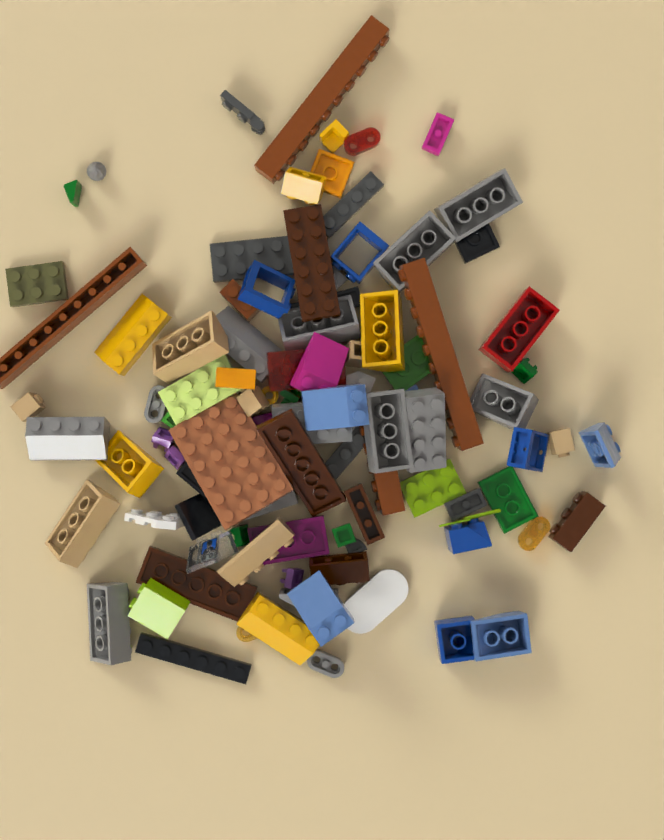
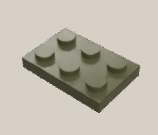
M63 261L5 269L10 307L69 299Z

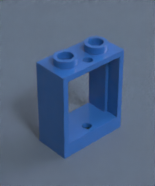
M359 222L330 256L332 266H335L338 271L343 270L347 274L346 278L352 283L357 282L360 284L373 269V262L389 248V245L363 223ZM357 235L361 236L379 251L360 275L338 259Z
M254 260L247 269L238 300L280 319L284 313H288L291 307L289 301L296 291L294 288L295 279ZM258 277L285 290L282 301L279 302L254 290L256 278Z
M514 427L507 466L543 472L550 434Z

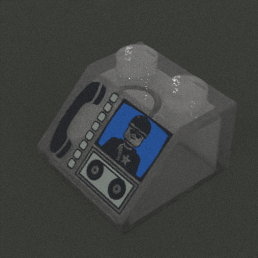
M222 530L211 533V538L203 536L196 539L197 543L189 548L186 567L187 574L215 564L238 552L230 530L222 533Z

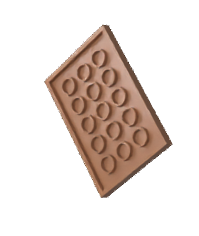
M237 393L169 429L176 445L226 531L294 491L281 467L256 430V425L251 416L247 417L237 401Z

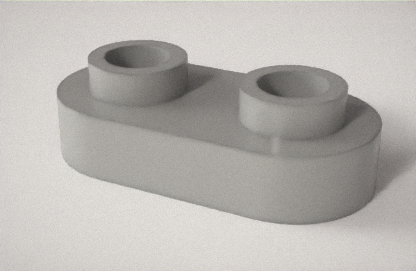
M160 385L154 386L150 390L144 416L150 423H159L165 416L166 406L162 399L157 398L158 392L165 388ZM154 410L158 411L157 417L152 416Z
M316 649L314 654L307 659V664L312 670L331 678H338L344 672L343 661L324 651ZM319 656L321 660L315 662L313 658ZM337 664L338 668L332 669L331 665Z

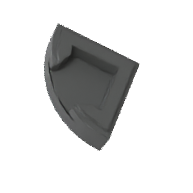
M355 538L356 542L345 545L348 553L367 550L365 544Z

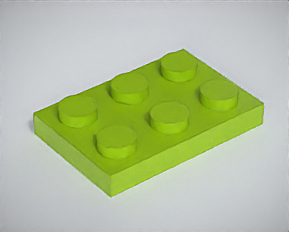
M450 459L446 460V468L422 471L400 482L401 491L414 518L466 494Z

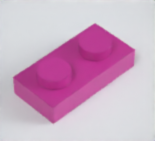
M437 112L423 143L422 150L439 156L454 119Z

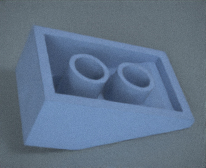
M365 384L301 391L306 431L370 425Z
M605 422L597 423L579 432L595 467L613 468L616 466L621 458L619 454L621 450L611 437L612 431L609 425L605 424Z
M320 570L287 593L321 647L354 624V618Z
M512 611L470 621L475 661L532 653L527 613Z

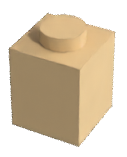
M350 340L345 346L349 348L344 366L362 368L361 341Z
M255 386V390L242 389L240 391L241 394L236 398L247 417L257 416L271 405L259 386Z
M31 392L26 393L10 406L22 422H27V417H35L46 408L43 404V398L39 394Z
M570 428L547 432V434H550L549 445L552 455H558V458L569 456V452L575 451Z

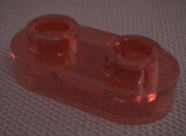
M369 127L349 135L344 141L345 152L348 155L356 156L377 147L380 143L379 131L376 128ZM373 137L374 141L369 142L367 138ZM355 144L357 147L355 149H351L350 145Z

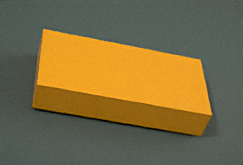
M217 367L215 387L255 390L256 370Z

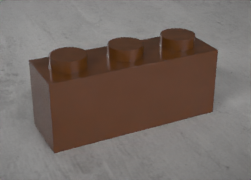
M359 483L343 490L366 544L369 545L385 538L362 484Z
M585 491L578 492L572 500L574 503L570 508H566L561 514L562 519L558 524L555 523L549 531L550 535L548 537L569 552L574 550L606 507Z
M366 551L309 557L310 575L320 570L330 585L340 586L346 583L370 581Z

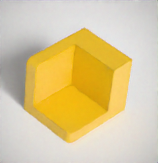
M335 119L320 133L319 139L331 153H334L349 139V132Z

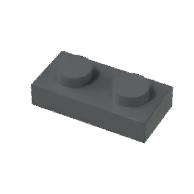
M476 488L444 503L451 521H454L487 506V503L480 488Z

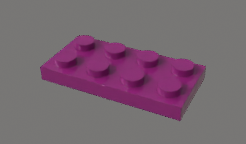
M324 515L286 521V524L295 533L292 537L294 541L286 548L284 546L277 550L279 554L271 561L268 558L263 564L267 565L330 554ZM271 524L247 528L249 541L251 542Z

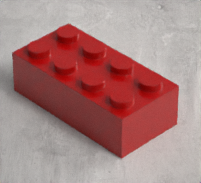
M529 286L478 350L506 372H512L560 309Z

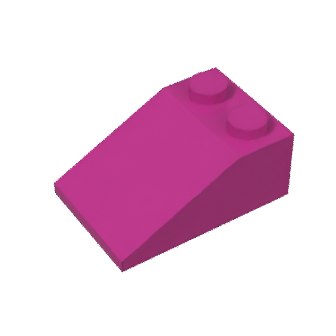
M314 332L290 382V386L301 391L336 387L349 348Z

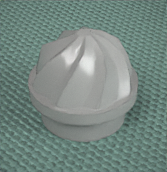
M93 162L88 166L87 174L90 179L100 181L106 176V168L100 162Z

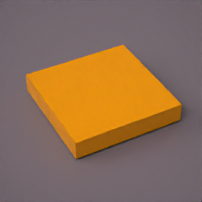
M319 149L310 173L327 177L323 192L341 198L353 169L354 161Z

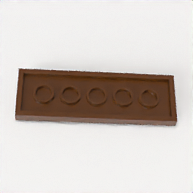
M321 204L283 210L302 322L340 316Z
M293 409L256 426L259 435L312 517L347 501L345 494Z
M149 546L135 582L141 585L142 583L147 584L149 579L152 578L191 601L190 604L237 622L254 598L258 587L247 582L242 586L238 583L234 587L220 576L216 570L200 564L196 565V563L194 566L189 567V560L153 546Z

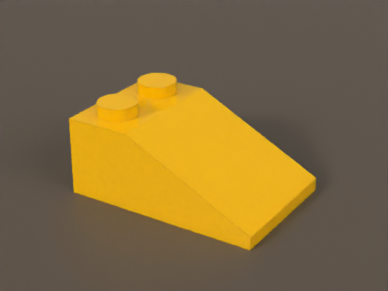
M119 430L109 441L108 459L95 460L127 493L138 498L142 497L164 469L152 456Z

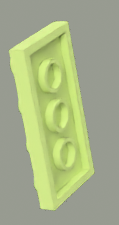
M226 355L204 365L158 392L175 425L192 418L242 390L215 387L217 367L233 368Z

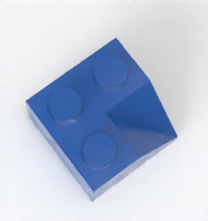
M478 518L470 519L467 523H456L444 527L448 550L452 554L492 546L484 521L478 520Z
M473 616L434 621L438 654L442 664L474 660L470 621L475 620Z

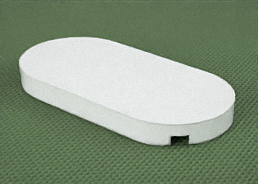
M392 569L381 570L351 595L344 605L354 618V624L347 629L358 634L370 632L400 606L408 595V583L403 574Z

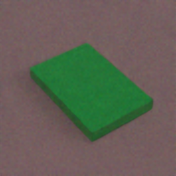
M508 466L477 482L491 510L501 509V512L495 513L494 516L504 534L538 517L513 467Z

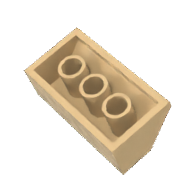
M213 311L204 314L152 344L153 375L171 384L229 353L228 336Z
M86 480L46 540V546L58 561L78 568L91 547L96 543L101 532L106 528L113 514L117 511L120 503L111 494L90 480Z
M279 517L221 566L217 571L218 574L234 587L238 583L242 586L250 579L248 575L252 571L257 573L265 566L263 564L265 560L269 558L271 561L279 554L277 551L279 548L289 546L294 541L292 537L295 533Z

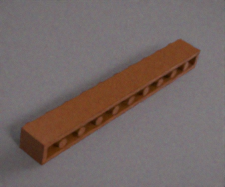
M372 15L369 17L255 163V170L272 184L283 178L285 175L284 170L288 165L292 166L298 152L304 151L309 143V138L311 136L314 137L320 129V124L329 119L334 106L338 107L344 93L346 91L349 92L355 84V79L358 76L361 77L366 71L365 66L369 61L372 63L375 60L380 47L384 48L390 39L388 37V27Z
M131 247L0 358V389L8 386L147 266Z
M425 257L399 266L398 275L401 282L404 281L406 287L404 289L407 301L410 300L412 305L410 312L412 318L416 319L418 324L416 331L419 338L422 337L424 343L422 345L423 353L425 356H428L430 361L428 368L431 375L434 374L436 380L434 387L445 393V411L448 417L445 421L448 429H451L453 433L451 437L452 443L455 448L457 447L461 451L484 444Z

